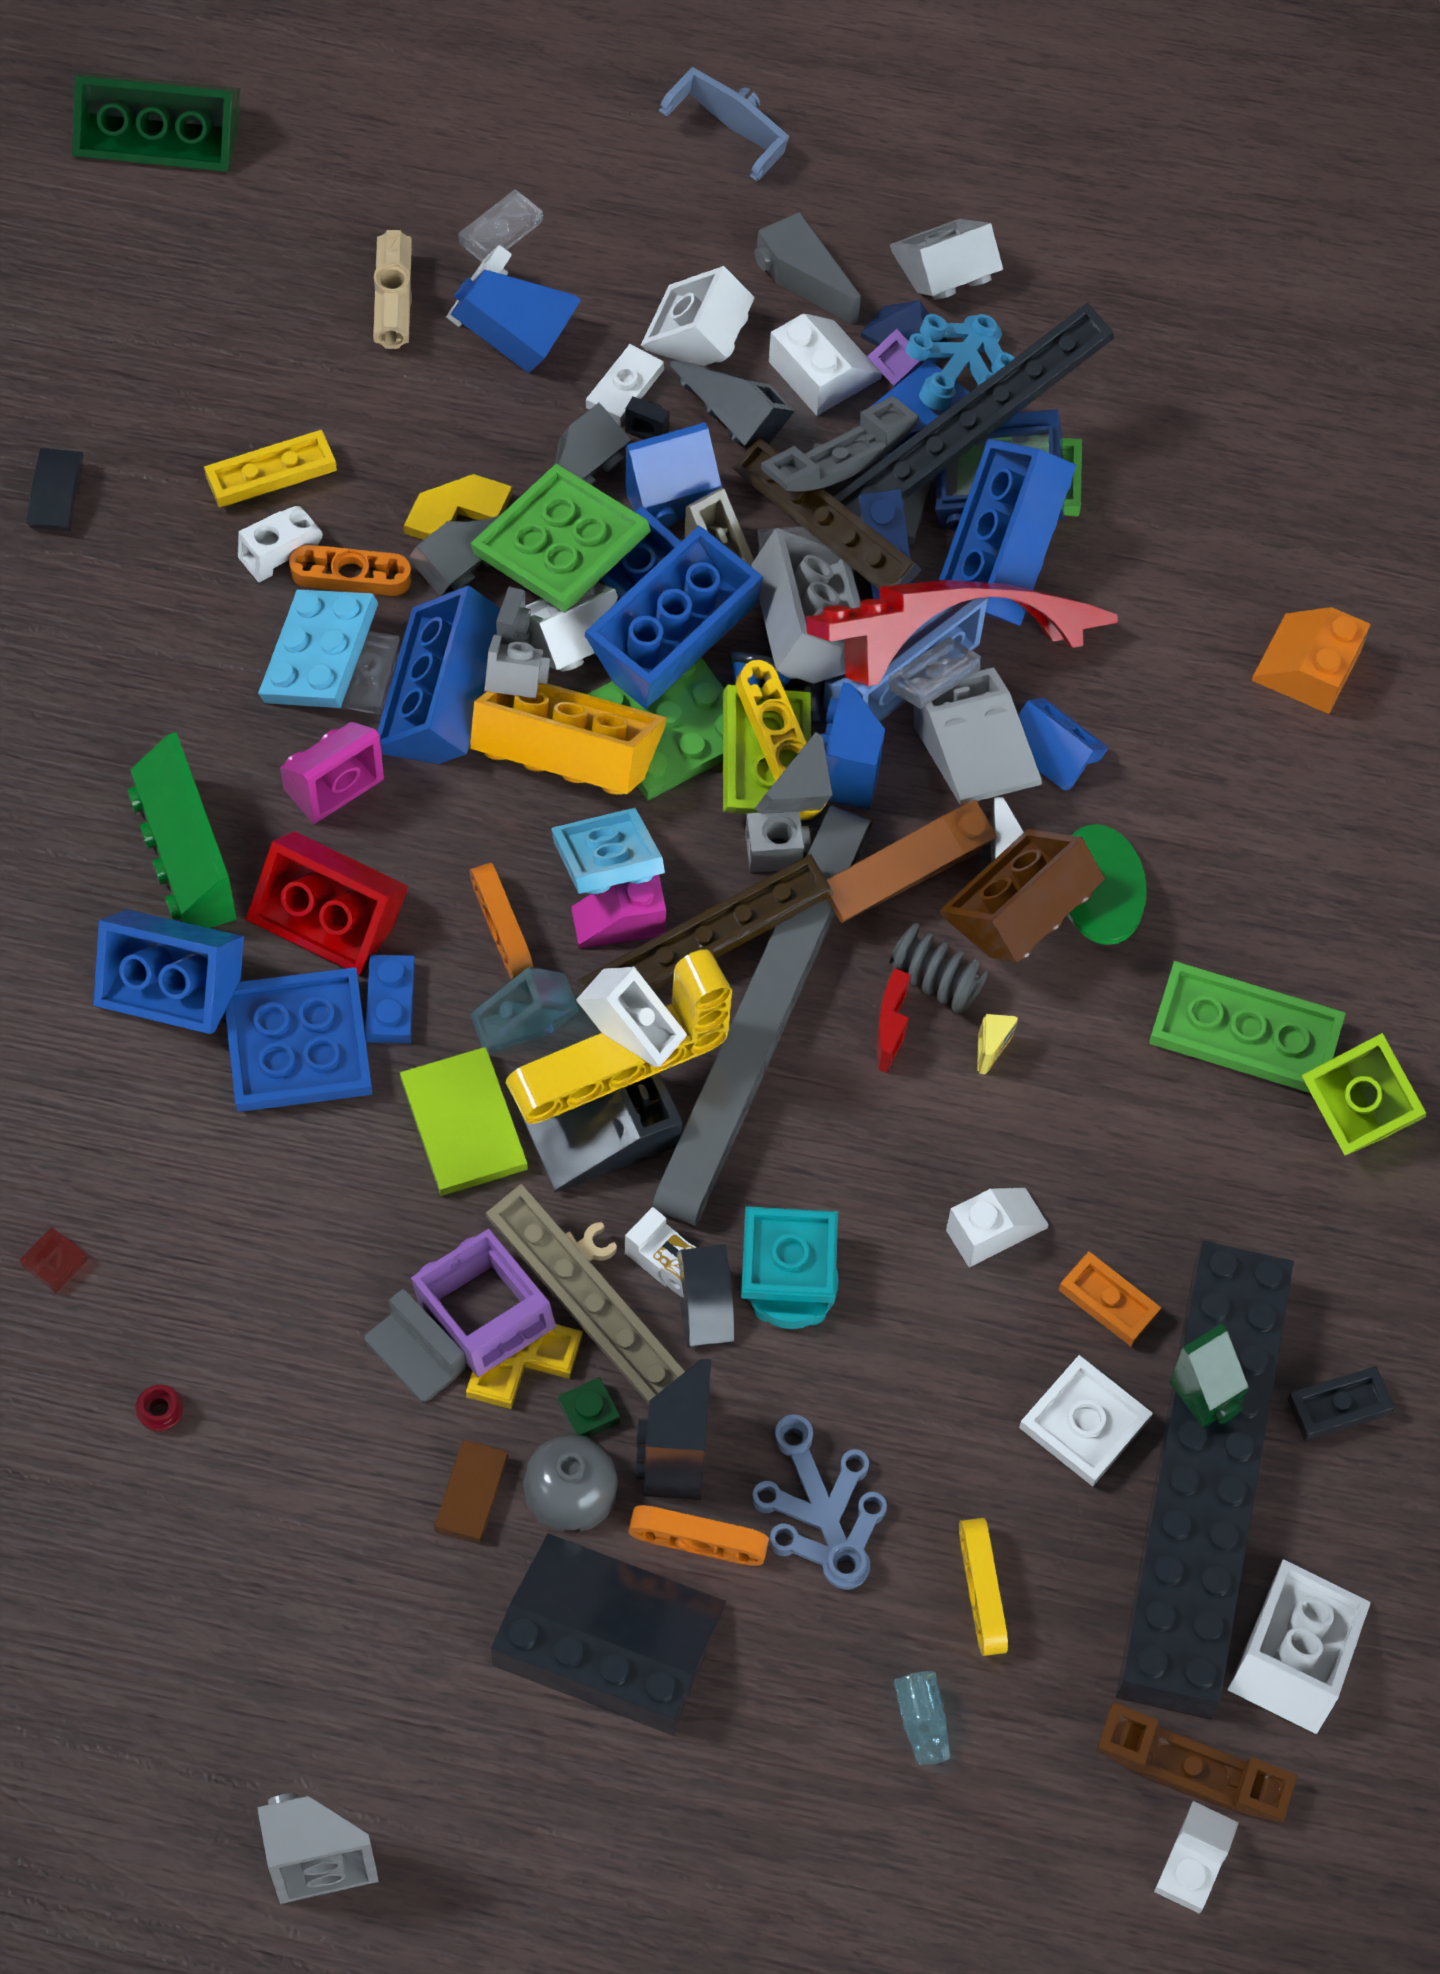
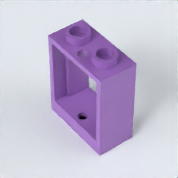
M489 1228L476 1237L467 1238L457 1249L441 1259L427 1263L417 1274L411 1277L418 1303L465 1353L466 1363L477 1377L556 1328L550 1302ZM493 1268L520 1303L467 1336L439 1300L488 1269Z

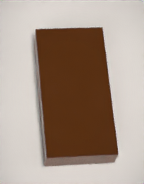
M462 1440L434 1525L435 1532L481 1544L508 1461L507 1451Z

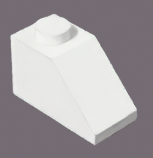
M635 967L603 969L576 999L602 1034L654 1067H660L687 1036L686 1032Z
M994 1188L951 1208L946 1231L970 1268L1047 1229L1049 1224L1026 1188Z

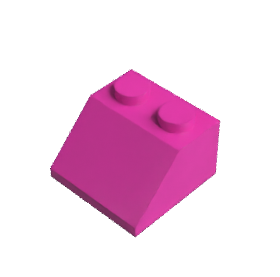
M350 722L340 729H333L326 733L320 742L311 748L291 755L285 764L280 767L283 789L313 825L384 780L380 735L374 728Z

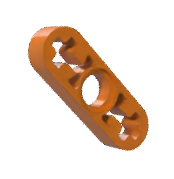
M303 545L296 548L289 558L291 577L297 585L304 588L371 593L373 595L393 597L402 595L411 586L410 564L405 557L395 553ZM307 562L315 563V565L311 567V571L303 570V568L306 567ZM328 563H331L332 574H326ZM346 564H356L362 568L361 573L352 578L342 576L339 570ZM369 567L375 568V571H373L374 578H370ZM391 570L398 571L394 579L386 578Z
M490 862L471 868L469 872L473 889L508 975L513 980L534 973L529 949L494 865Z
M646 1505L634 1508L628 1530L632 1537L646 1543L748 1566H759L764 1563L769 1538L765 1534L754 1529Z

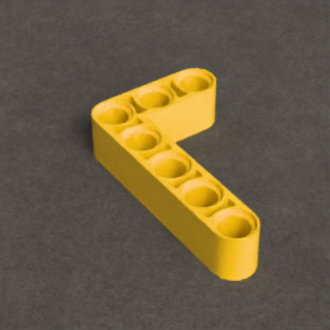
M707 949L698 950L685 956L674 968L672 1004L665 1007L686 1032L687 1036L660 1067H654L600 1033L523 1065L513 1071L507 1077L505 1083L526 1123L536 1124L715 1049L728 1036L732 989L711 951Z

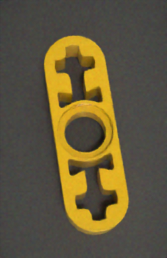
M985 1518L960 1520V1544L980 1653L982 1656L1007 1653V1630L987 1522Z

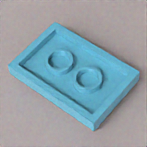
M297 590L258 692L263 702L268 704L341 708L378 606L374 595L371 593Z
M636 808L551 828L554 844L578 894L585 892L588 894H599L609 890L613 885L626 882L644 883L651 880L654 875L665 873L662 856Z

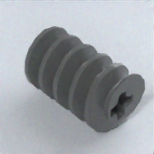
M915 922L898 941L889 964L893 963V970L896 968L905 973L908 972L911 975L909 982L911 985L915 986L923 981L922 991L927 995H931L938 990L937 1000L940 1003L946 1004L953 999L952 1010L958 1014L962 1013L972 1004L989 974L988 971L981 976L977 975L979 966L977 959H974L964 967L962 961L965 952L961 949L951 958L948 957L947 952L950 943L946 940L936 949L932 947L935 933L932 931L922 939L917 938L920 924Z

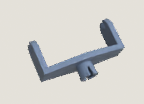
M691 67L673 86L660 104L662 108L659 109V112L668 116L690 94L729 129L765 149L766 151L759 157L751 169L753 173L750 174V177L755 181L760 180L784 154L789 139L788 134L757 109L760 106V101L754 92L747 99L745 98L750 92L749 88H741L737 93L694 67Z

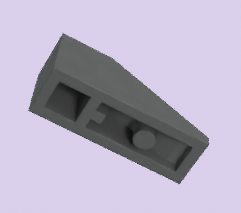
M800 212L758 230L757 249L754 250L755 259L761 270L768 271L776 284L850 324L859 321L860 294Z

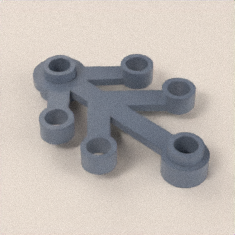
M800 1415L785 1416L776 1426L775 1444L781 1453L791 1457L809 1503L781 1491L774 1482L762 1481L754 1487L752 1494L753 1506L761 1513H772L776 1510L820 1529L827 1546L798 1535L797 1530L790 1524H778L770 1533V1548L779 1556H788L794 1553L823 1567L824 1576L830 1584L840 1589H854L863 1584L869 1575L870 1558L864 1548L875 1524L881 1522L885 1517L887 1510L886 1499L877 1492L865 1493L859 1500V1517L848 1539H846L839 1522L857 1482L864 1479L868 1473L869 1459L860 1450L853 1449L847 1451L841 1459L839 1477L830 1496H828L809 1450L813 1438V1428L810 1422ZM794 1433L801 1437L802 1442L798 1445H790L784 1438L788 1434ZM850 1460H858L862 1463L863 1468L858 1472H853L847 1468L846 1463ZM763 1491H769L774 1494L775 1500L771 1503H763L759 1500L758 1495ZM868 1502H875L880 1506L881 1511L877 1514H869L865 1511L864 1505ZM785 1533L791 1536L793 1542L788 1546H781L776 1542L775 1537ZM847 1560L853 1563L855 1569L851 1573H843L838 1569L837 1564Z

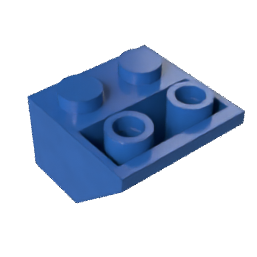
M843 682L839 698L831 697L826 717V723H828L826 732L821 734L824 741L832 797L828 801L870 810L879 776L885 728L854 686Z

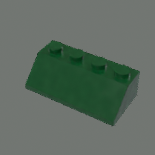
M87 72L75 75L72 156L228 172L230 171L239 127L241 88Z

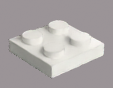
M1079 1355L1021 1420L1019 1428L1093 1487L1151 1420L1153 1413Z

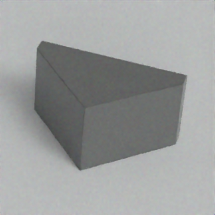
M814 733L755 809L761 814L814 811L821 810L832 797L824 741L820 734Z

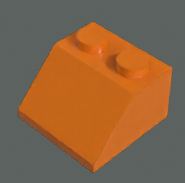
M1333 607L1286 613L1259 663L1252 681L1330 714L1361 653L1371 624Z

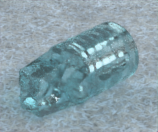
M933 1671L909 1674L893 1682L895 1691H897V1701L900 1704V1714L904 1721V1731L910 1740L917 1764L935 1765L950 1759L946 1727L947 1718L943 1711L944 1705L940 1698L941 1692L937 1685V1675Z

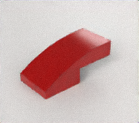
M894 968L883 996L877 1031L878 1068L885 1073L889 1071L905 1039L909 1019L898 1012L907 997L911 975Z

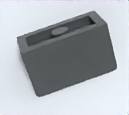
M403 1288L389 1299L391 1314L364 1336L365 1344L422 1404H426L466 1371L465 1353Z

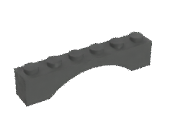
M598 402L570 424L560 437L553 466L558 464L585 482L593 485L596 482L593 477L594 474L602 468L608 473L626 458L622 451L631 439ZM499 516L471 522L447 521L419 543L408 559L439 596H443L451 588L454 591L463 588L475 579L472 572L481 564L487 569L491 567L490 564L473 554L470 543Z

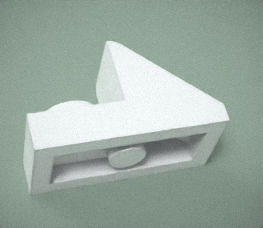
M1193 1801L1154 1892L1200 1914L1220 1867L1228 1855L1239 1822Z

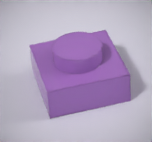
M898 329L891 333L867 356L894 387L926 361L915 360L906 353L905 348L908 340Z

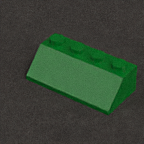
M177 732L168 734L130 769L134 786L127 788V792L134 813L143 812L146 822L139 824L146 848L155 847L158 858L152 860V864L159 885L168 883L171 895L165 896V901L171 919L211 928L237 920L230 880Z

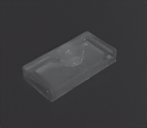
M368 631L341 708L381 715L401 645L400 636Z

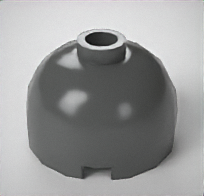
M566 1434L553 1437L537 1447L526 1465L523 1489L527 1507L538 1522L553 1531L564 1532V1529H580L581 1532L590 1530L606 1519L616 1502L618 1477L614 1462L601 1444L587 1436Z

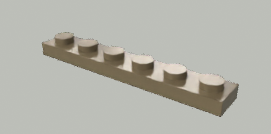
M522 1184L518 1185L486 1212V1218L648 1404L654 1396L685 1372Z

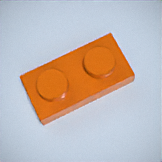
M1089 1251L1064 1278L1058 1289L1130 1347L1159 1316L1162 1307Z

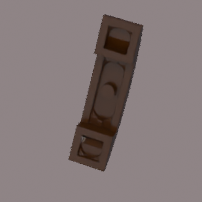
M1112 1702L1096 1750L1126 1768L1183 1794L1253 1817L1279 1823L1284 1821L1297 1774L1254 1757H1250L1247 1761L1161 1728L1157 1726L1158 1719Z

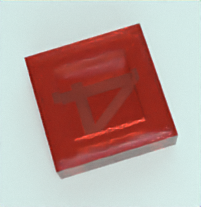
M52 1227L20 1259L21 1266L54 1293L87 1261L86 1254Z

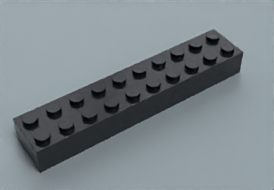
M1202 1241L1194 1263L1177 1361L1184 1346L1222 1323L1228 1331L1248 1384V1389L1241 1403L1243 1408L1236 1416L1222 1424L1216 1419L1203 1428L1172 1387L1115 1698L1209 1720L1212 1719L1220 1704L1294 1265L1293 1260Z

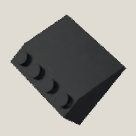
M547 1533L508 1607L491 1647L492 1666L673 1736L725 1608L726 1601Z

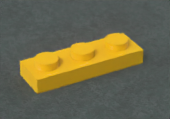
M322 430L204 466L206 479L219 508L337 471L335 458Z

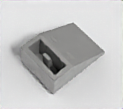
M994 667L914 687V728L960 805L967 804L975 799L980 801L1042 784V779L1010 692Z

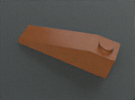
M975 799L827 879L833 895L827 898L840 922L843 923L975 856L995 840L997 835Z

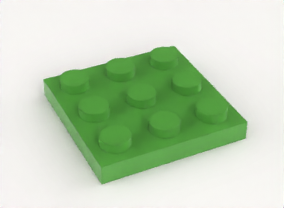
M555 464L470 544L474 555L565 613L651 530L647 519L560 465Z
M702 657L647 709L615 685L613 681L587 694L667 717L665 729L646 776L637 785L647 801L723 762L724 688Z

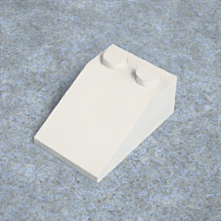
M1283 1559L1240 1655L1227 1690L1317 1734L1339 1697L1371 1602Z

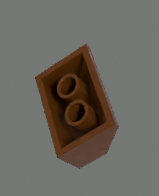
M1027 829L940 910V913L945 920L989 957L1017 963L1028 957L1033 952L1034 946L1043 937L1059 928L1064 918L1077 905L1087 901L1092 896L1093 890L1105 878L1082 837Z

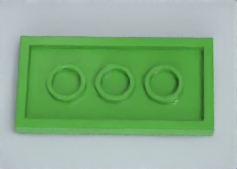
M1174 961L1149 1044L1310 1093L1301 1075L1333 1059L1346 1013Z

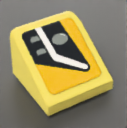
M986 1014L983 1017L978 1033L977 1071H979V1074H986L1010 1042L1017 1025V1017Z

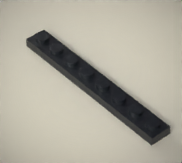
M1087 302L839 492L834 498L861 520L859 495L901 489L903 501L1114 339L1113 331Z

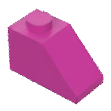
M659 874L654 875L651 880L644 883L626 882L613 885L609 890L599 894H590L571 906L579 949L654 938L666 932V906Z

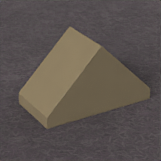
M719 488L686 506L685 538L700 525L751 566L754 558L724 488Z

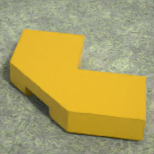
M472 474L419 493L404 524V534L425 540L447 521H455L458 514L475 520L499 516L505 511L512 497V486Z
M555 1324L556 1328L483 1375L477 1377L472 1371L466 1389V1397L512 1409L525 1367L570 1379L583 1338V1331Z

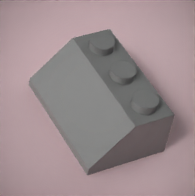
M285 1793L270 1798L268 1805L257 1807L268 1869L280 1904L379 1882L369 1834L309 1796L298 1798L296 1793Z

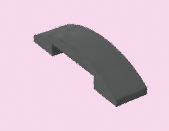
M891 396L860 412V426L805 454L793 446L762 462L761 470L786 491H810L831 486L865 470L889 453L919 423V416L897 398Z

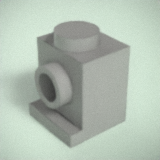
M493 635L488 652L484 691L536 698L539 683L547 684L551 659L543 657L544 650L535 649L528 643L513 642L509 645L501 644L502 636Z

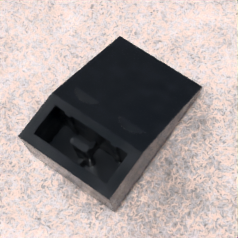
M660 1073L540 1123H526L521 1113L523 1122L555 1193L676 1148L682 1135V1120Z

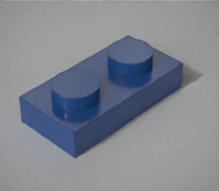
M370 955L365 1031L366 1042L411 1043L415 976L414 956Z

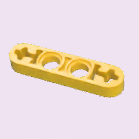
M753 660L743 667L737 676L735 685L776 782L786 769L779 760V753L782 750H792L798 754L807 742L776 670L766 661ZM753 674L756 679H764L766 682L761 691L757 684L750 685L748 683ZM763 696L765 702L758 706L757 703ZM775 711L780 714L784 720V728L781 730H771L766 727L762 718L763 713ZM822 809L799 811L800 820H811L818 816Z

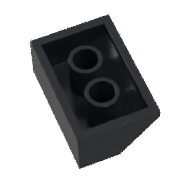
M700 1359L654 1396L649 1402L648 1417H639L636 1479H645L644 1496L701 1500L711 1359Z

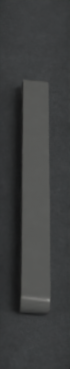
M830 806L808 855L812 854L826 880L858 863L871 831L872 820L835 806ZM827 899L775 926L730 1026L728 1036L720 1048L659 1184L652 1207L660 1213L694 1226L698 1224L834 918L835 912Z

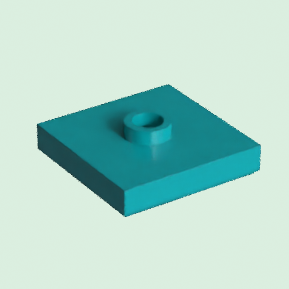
M745 1207L741 1299L834 1303L838 1211Z

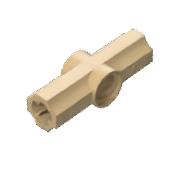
M387 230L383 235L377 236L376 270L374 273L373 338L375 343L381 344L385 349H399L401 345L409 343L410 307L412 304V238L403 234L401 230Z

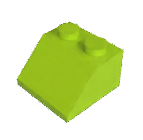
M1383 1033L1301 1075L1345 1156L1378 1142L1426 1117V1112Z

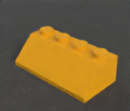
M539 683L536 698L487 691L474 701L470 749L483 752L485 756L494 760L507 759L521 763L526 769L531 771H548L562 775L569 782L593 784L602 787L605 792L610 794H628L644 780L665 729L667 717L548 683Z

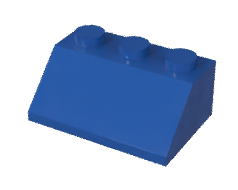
M128 909L99 920L93 1006L212 1034L216 1031L241 979L244 936Z

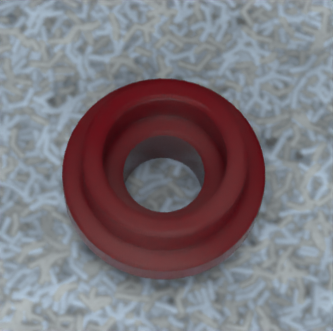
M154 1385L145 1389L139 1395L135 1405L139 1422L148 1430L156 1432L166 1431L174 1427L180 1421L184 1409L180 1394L174 1388L167 1385ZM165 1404L168 1406L165 1414L157 1416L151 1413L154 1406Z

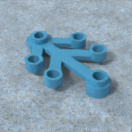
M935 314L925 316L920 327V333L910 336L905 348L906 353L911 358L919 361L926 360L927 358H951L941 372H936L926 378L919 393L920 400L926 406L934 410L948 409L956 393L955 381L966 366L971 371L978 387L1015 358L1011 354L1004 353L1000 348L998 342L1002 332L993 318L979 314L968 316L964 323H947L942 317ZM942 338H962V339H963V342H932V341H940ZM978 351L986 353L992 363V372H989Z

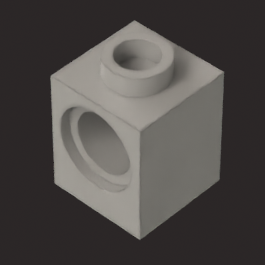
M799 812L747 814L745 837L750 873L780 871L802 859L803 852L810 851L809 826H801ZM780 838L787 842L776 844L770 840Z

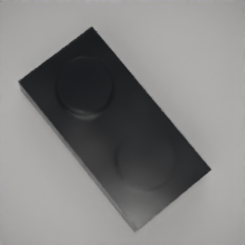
M1377 1366L1290 1392L1287 1398L1305 1441L1391 1415L1395 1408Z

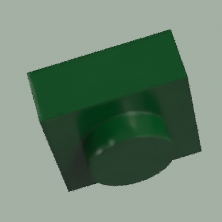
M600 1377L557 1396L558 1404L574 1435L587 1436L589 1438L620 1424V1415Z

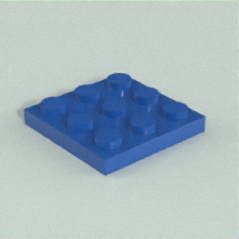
M356 967L238 983L225 1010L237 1112L373 1095Z

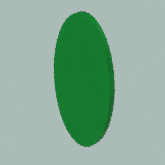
M1087 825L1078 829L1071 836L1083 838L1105 880L1093 890L1092 896L1087 901L1077 905L1067 916L1075 928L1088 939L1100 944H1117L1129 938L1137 929L1142 919L1147 891L1145 873L1138 854L1122 834L1105 825Z

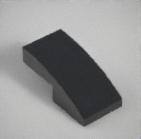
M49 448L40 449L28 507L26 524L29 527L71 531L75 494H79L83 452Z
M726 1244L681 1249L677 1253L684 1295V1300L680 1302L687 1348L732 1343L734 1341V1313Z

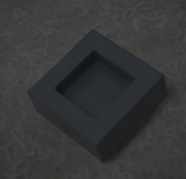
M632 396L625 408V433L642 440L669 433L670 411L662 408L655 402L644 401Z

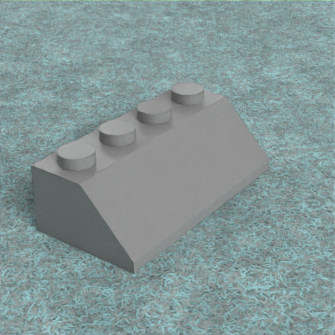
M775 528L751 564L752 568L763 576L759 600L775 669L788 678H798L812 684L845 674L844 639L829 642L807 634L806 616L823 614V608L828 606H847L849 609L860 607V599L852 569L826 546Z

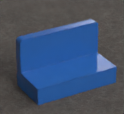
M1044 697L1028 700L1018 714L1038 771L1064 791L1070 790L1087 764L1101 761L1109 749L1107 745Z

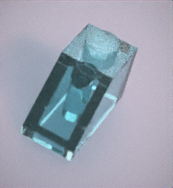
M528 967L470 1013L482 1048L486 1047L488 1053L550 1035L578 1013L579 1008L565 973Z

